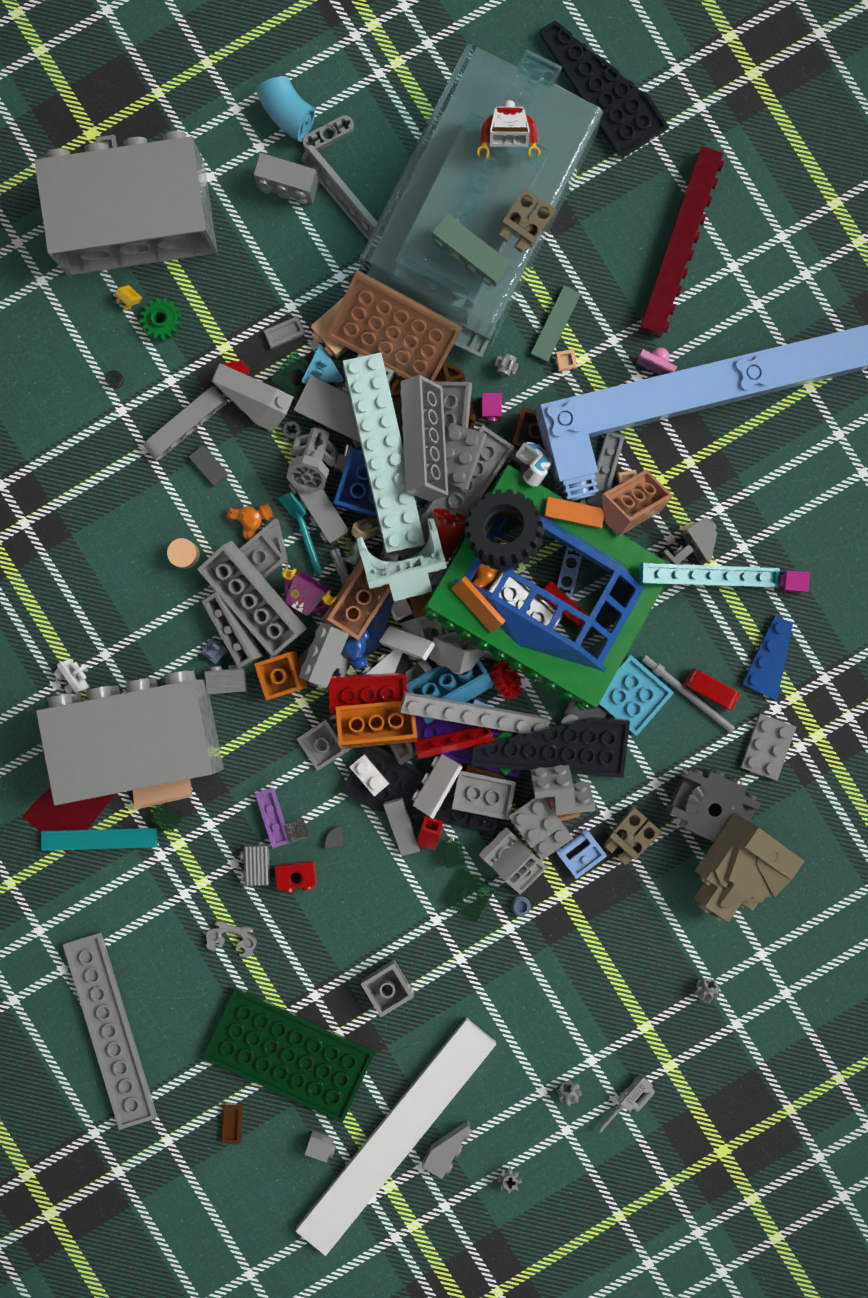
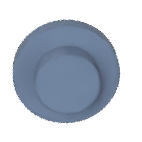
M519 896L513 900L511 907L516 915L524 916L529 913L531 904L526 897Z

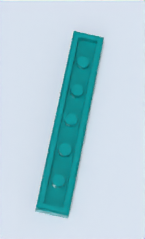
M157 828L41 831V851L158 847Z

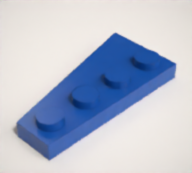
M776 615L773 616L741 683L742 685L777 701L793 623Z

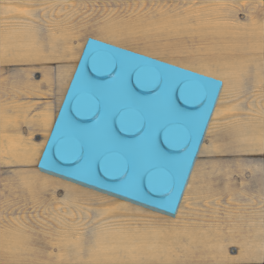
M629 655L617 670L599 705L614 718L629 720V731L637 736L674 692L633 656Z

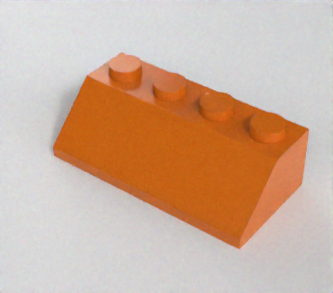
M401 701L335 707L339 748L348 749L417 742L415 715L400 713Z

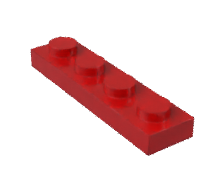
M477 726L417 740L415 746L418 759L493 742L494 738L491 728Z

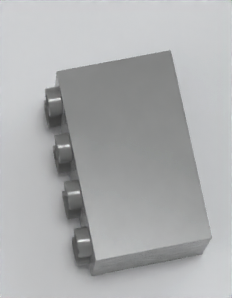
M171 131L162 136V141L149 143L144 137H131L124 140V146L109 148L105 143H91L85 146V152L70 154L66 149H51L45 153L46 158L34 160L48 254L68 276L218 253L205 164L192 136L186 137V133L182 131Z
M186 670L165 674L166 685L159 687L156 678H145L125 682L127 693L120 694L119 686H104L86 690L87 701H82L81 693L48 697L49 708L37 710L36 712L54 805L212 775L224 770L210 695L206 693V681L196 680L194 671Z

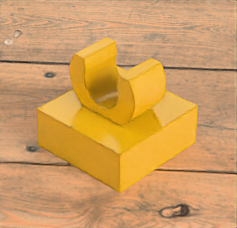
M129 285L118 288L115 293L118 296L116 303L124 302L126 304L123 308L124 310L131 309L133 305L139 304L142 300V297Z

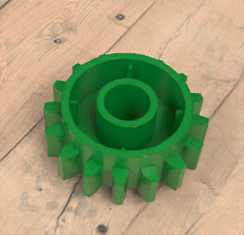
M157 297L155 303L149 300L150 306L144 305L143 307L146 311L140 312V315L144 317L139 320L144 325L142 327L143 331H147L149 337L154 335V339L157 341L159 337L163 341H166V337L172 339L174 333H179L177 328L182 327L179 320L183 319L181 314H178L180 309L175 307L173 301L168 304L167 298H164L163 302H161L159 297ZM160 316H165L164 322L157 323Z

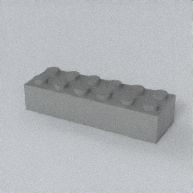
M417 375L401 381L406 492L427 501H433L448 496L443 387L421 375Z
M233 541L222 545L197 569L272 657L279 654L307 629Z

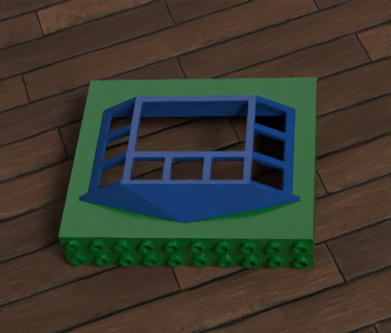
M508 465L500 473L490 490V494H495V490L499 489L502 492L511 489L514 494H517V492L523 493L525 499L529 497L533 501L534 506H537L539 509L545 534L612 574L589 616L583 614L514 572L513 566L508 567V570L504 571L501 570V567L497 566L496 570L502 572L503 575L492 593L474 585L505 620L499 628L491 633L451 589L465 576L471 582L480 564H482L479 558L473 555L466 535L461 540L447 564V569L443 571L421 611L427 619L440 622L442 628L448 631L452 629L457 632V636L462 640H470L475 643L474 646L481 651L487 650L492 653L491 657L507 662V666L512 670L524 672V676L531 681L537 680L542 683L541 687L557 692L559 698L565 701L569 699L574 702L576 708L582 711L597 708L665 585L639 583L640 563H669L624 535L618 536L604 523L601 529L544 517L547 497L565 499L540 484L538 486L528 485L522 477L524 474ZM508 516L496 518L489 524L486 529L488 540L494 542L495 539H499L506 543L516 540L499 532ZM509 577L530 589L520 609L499 597ZM618 578L634 588L624 607L609 595ZM536 594L557 605V609L548 625L541 623L526 613ZM605 601L620 613L610 633L595 621ZM563 610L585 623L575 642L554 630V626ZM590 627H593L606 638L596 658L581 647V643Z

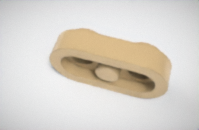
M367 517L355 522L351 533L356 539L362 537L363 540L380 534L381 531L378 520Z

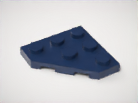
M391 591L366 629L369 633V639L366 641L364 655L382 646L379 641L388 628L392 607L395 602Z

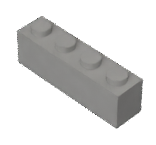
M292 484L288 485L294 495L298 493L301 497L299 502L303 508L310 511L311 516L309 518L315 527L318 525L322 530L319 534L325 543L329 541L332 545L350 533L323 489L310 493L296 489Z
M217 592L202 600L206 611L238 668L248 666L264 656L250 630Z

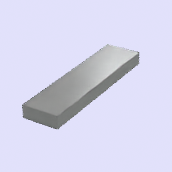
M614 432L605 434L596 465L598 472L595 474L596 478L594 479L597 482L596 488L599 489V492L587 499L586 502L590 506L603 508L601 496L611 488L625 438L624 435Z

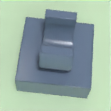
M211 638L201 654L215 664H218L228 648L216 639Z

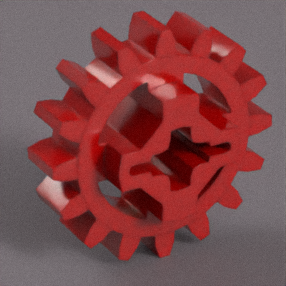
M503 660L492 662L493 665L490 666L492 670L490 672L492 676L491 681L495 683L494 688L497 689L499 695L503 694V698H508V700L520 696L519 692H522L520 687L522 683L521 676L517 674L518 671L507 666L508 663Z

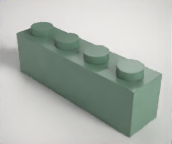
M448 213L432 232V239H434L433 242L441 249L444 247L448 250L449 255L454 260H460L466 264L465 268L473 274L476 272L482 277L481 280L488 286L492 285L496 288L511 269V262Z

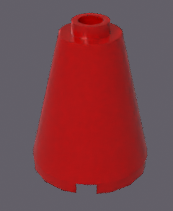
M436 508L432 513V519H434L443 555L447 562L465 534L466 517L457 512L454 515L450 513V510Z

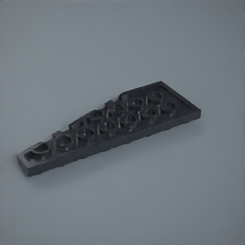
M556 20L539 30L538 34L579 97L588 102V111L620 160L669 129L666 120L645 91L642 92L638 89L635 83L631 80L628 81L620 74V71L600 55L593 53L585 43L578 41L571 32Z
M587 717L472 746L471 766L530 770L540 767L548 768L558 765H569L571 774L624 778L630 721L626 719Z
M378 746L365 747L360 757L365 754L389 784L374 796L357 775L351 771L340 792L370 809L380 812H386L384 802L403 798L409 817L424 819L425 816L429 817L414 807V800H412L416 790L421 791L424 785L421 782L426 772L408 762L400 765L395 755ZM453 787L450 788L433 818L451 825L490 832L495 831L501 820L451 809L455 792Z

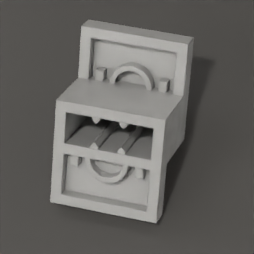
M569 765L530 769L535 799L552 797L556 815L595 811V803L589 782L573 784Z
M534 797L509 815V818L529 846L533 847L541 860L573 839L570 832L544 798L535 799Z
M507 827L498 833L497 837L479 854L520 895L548 868Z

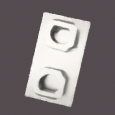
M71 659L57 664L58 668L54 675L58 680L66 678L69 684L64 687V690L67 694L79 693L89 688L85 681L87 677L83 673L87 670L85 665L79 667L77 662L73 663Z

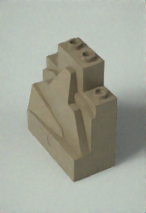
M734 813L695 870V872L701 875L700 880L704 884L693 899L700 903L698 907L709 913L711 910L710 915L720 921L723 918L729 922L739 906L743 909L747 906L754 910L757 904L762 903L766 897H776L794 878L804 860L759 827Z

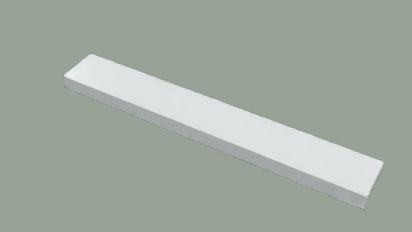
M466 1017L298 1224L296 1232L326 1256L496 1046V1041Z

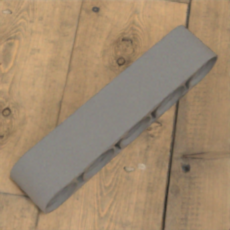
M216 386L210 387L152 435L143 446L156 461L161 459L227 403V399Z

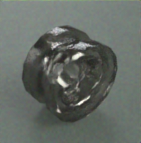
M111 370L105 376L106 383L114 389L120 388L124 384V377L117 370ZM118 375L117 378L119 379V381H115L114 384H111L112 381L110 380V378Z

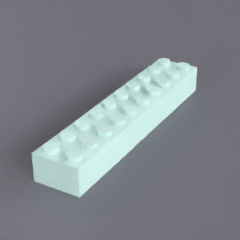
M382 353L343 360L344 374L385 553L387 555L422 547L425 545L415 498L413 494L406 492L404 450Z

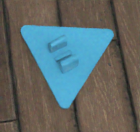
M320 345L302 379V383L307 384L310 376L325 383H342L344 378L324 347Z

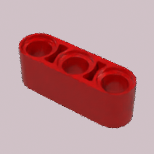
M695 668L691 669L683 684L730 711L733 710L741 695L738 691Z

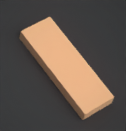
M190 779L133 790L134 807L136 809L193 797Z

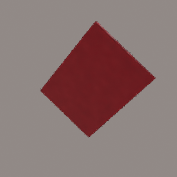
M50 787L34 801L22 817L40 832L88 830L117 793L54 805ZM63 850V851L68 854L71 850Z

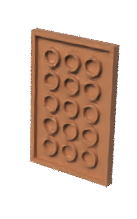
M357 270L326 336L363 356L382 353L384 366L405 379L421 375L434 382L461 332L462 326Z

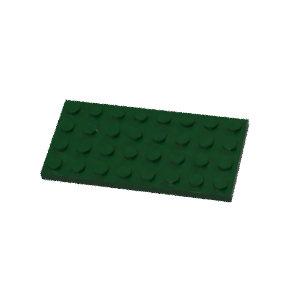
M235 987L202 1059L343 1123L375 1051L243 989Z

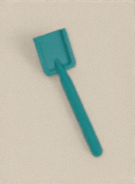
M292 492L284 494L278 500L291 517L298 520L316 576H320L322 570L307 525L303 519L306 510Z

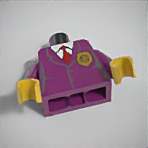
M286 565L282 572L284 577V595L287 597L285 602L292 606L291 610L298 618L302 613L306 616H309L311 613L318 614L328 609L338 598L337 596L335 598L331 597V589L301 570L296 573L297 569L294 568L293 571H290L288 565Z

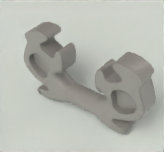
M216 921L214 925L219 927L210 929L206 934V947L212 951L217 949L215 943H219L220 947L224 945L225 937L222 936V933L226 932L238 934L243 938L238 941L236 947L237 950L240 948L245 950L241 954L243 957H250L257 944L256 938L248 933L253 932V928L232 926L223 921Z

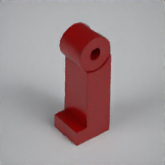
M549 581L543 588L545 591L589 616L552 581ZM545 599L550 605L557 609V605ZM563 610L562 615L569 621H572L580 628L584 626V621Z

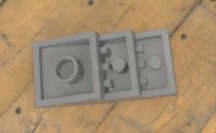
M332 715L297 738V741L317 771L352 749L339 748L336 715Z

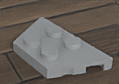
M277 518L239 549L264 579L288 560Z

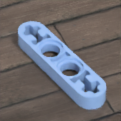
M566 546L557 587L563 590H570V594L566 592V595L572 600L582 556L580 554L579 557L574 554H568V551L573 552V550ZM568 558L576 560L577 565L575 568L567 567L566 560ZM565 576H569L572 579V584L569 587H565L561 583L562 578Z

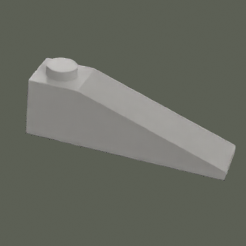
M219 363L212 382L241 411L246 413L256 425L271 432H274L286 416L294 398L277 388Z

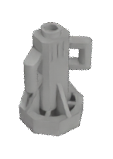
M311 428L310 434L298 436L294 439L290 453L294 456L303 455L291 459L286 478L296 489L310 493L324 489L329 469L322 459L331 467L336 463L339 450L328 440L330 434L323 428Z

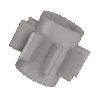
M503 353L502 357L498 356L494 365L498 367L496 372L506 377H510L511 373L515 374L519 365L515 363L517 358L507 353Z
M704 978L703 981L699 980L696 984L697 990L695 994L703 1002L711 1003L712 999L716 1000L720 995L718 993L720 987H718V984L713 979Z
M570 1079L567 1082H561L560 1089H557L561 1103L566 1101L568 1106L578 1103L579 1096H582L577 1082L573 1084Z
M511 1166L505 1171L501 1169L502 1177H497L498 1182H503L500 1185V1189L503 1190L505 1188L509 1194L511 1190L515 1189L518 1191L517 1183H522V1179L518 1177L519 1171L516 1170L514 1172Z

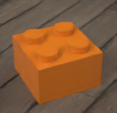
M296 651L254 664L266 701L308 687L306 680L299 677L301 665Z

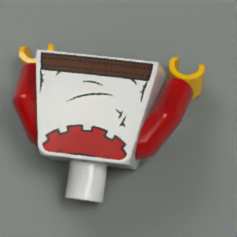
M507 100L503 103V107H496L494 114L490 115L482 124L480 137L482 144L477 150L479 158L482 150L487 151L486 159L489 158L488 143H490V147H528L530 143V149L527 152L528 159H531L532 150L536 151L537 158L539 157L541 151L536 146L538 142L537 125L529 115H526L525 109L523 107H515L513 101Z

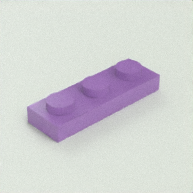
M275 788L255 793L272 849L291 843Z

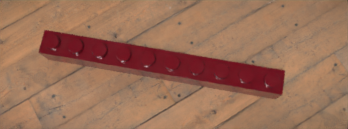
M701 146L639 328L641 332L660 338L663 333L668 331L670 322L667 321L668 317L673 315L676 304L673 303L674 299L679 297L682 286L679 285L680 281L685 279L688 268H686V264L693 257L694 250H692V246L699 239L700 232H698L699 225L703 226L706 214H703L705 207L709 208L712 196H709L711 189L715 190L718 178H715L717 171L721 172L724 160H721L723 152Z

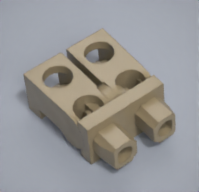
M526 188L523 189L502 221V228L499 233V238L505 242H508L512 235L517 237L518 241L514 248L522 254L529 246L533 247L557 213V209L544 200H541L539 203L540 198Z
M632 805L621 821L608 834L609 838L604 846L611 853L618 846L624 849L617 858L626 865L633 858L636 860L662 831Z

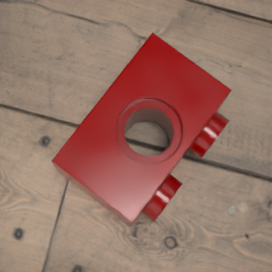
M315 861L278 864L275 866L277 890H282L283 893L293 892L294 888H302V891L312 890L313 886L317 885ZM292 873H299L302 878L301 881H293Z

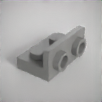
M690 545L685 548L681 546L673 555L666 549L659 557L669 564H680L694 550Z

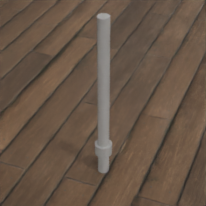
M647 655L642 658L641 661L650 667L656 676H661L729 733L735 729L726 719L665 671L664 666L660 663L657 664Z

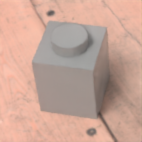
M312 1131L305 1155L327 1163L328 1157H333L336 1145H333L334 1138Z

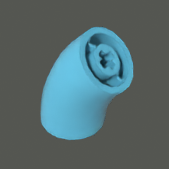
M287 76L274 77L260 83L255 90L266 113L282 131L295 140L302 142L304 136L309 133L313 125L315 107L308 104L298 95L290 78Z

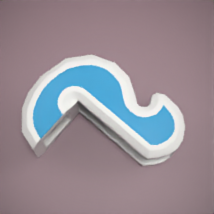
M532 442L523 443L516 453L518 459L526 465H530V468L522 476L524 481L530 486H538L552 465L550 455L542 447Z

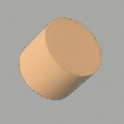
M176 539L170 543L167 549L169 561L179 568H191L199 560L200 553L198 547L188 539Z

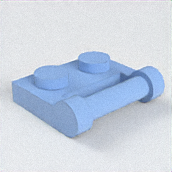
M586 828L563 848L556 850V853L576 879L607 857ZM587 839L590 842L573 857L567 858L566 854Z

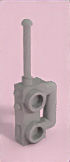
M641 1074L636 1076L632 1084L620 1094L617 1100L620 1104L602 1126L598 1128V1132L602 1133L603 1129L624 1107L630 1112L632 1109L636 1112L640 1111L654 1095L653 1085Z

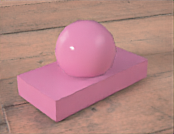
M661 347L656 348L652 353L643 349L636 361L637 364L659 375L675 372L677 368L676 365L669 362V352Z

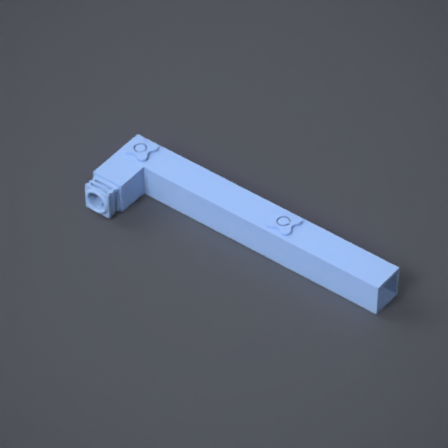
M868 325L541 404L535 413L544 449L552 459V465L549 469L554 486L558 485V489L561 490L560 496L571 502L591 498L599 492V489L596 488L597 482L594 480L598 469L590 437L868 369Z

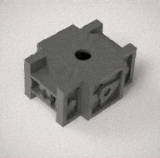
M690 767L689 770L683 768L680 774L681 779L670 803H667L665 811L682 818L679 823L681 827L715 842L734 813L750 822L755 810L759 809L761 803L756 801V796L745 792L746 787L742 786V781L730 776L726 779L724 778V773L712 768L709 771L704 769L701 772ZM714 803V810L709 813V806Z

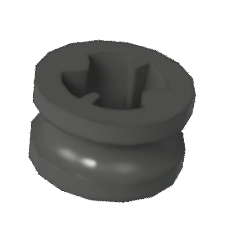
M289 421L283 426V433L288 439L294 440L295 437L300 436L301 429L296 422ZM293 426H295V431L297 432L295 434L291 433L290 435H288L287 433L289 431L287 430V428H292Z

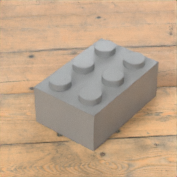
M260 153L254 177L258 188L262 192L268 194L271 192L277 193L279 197L289 199L290 197L304 205L307 203L313 204L319 185L316 169Z

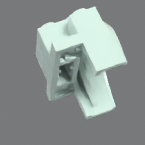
M428 519L429 539L425 547L413 557L402 561L389 562L377 559L369 553L363 538L357 539L370 589L389 584L394 601L432 592L428 573L447 569L434 519Z

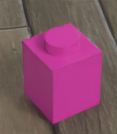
M482 393V420H486L489 423L497 422V419L502 417V393Z
M782 572V575L779 576L781 591L808 592L810 572Z

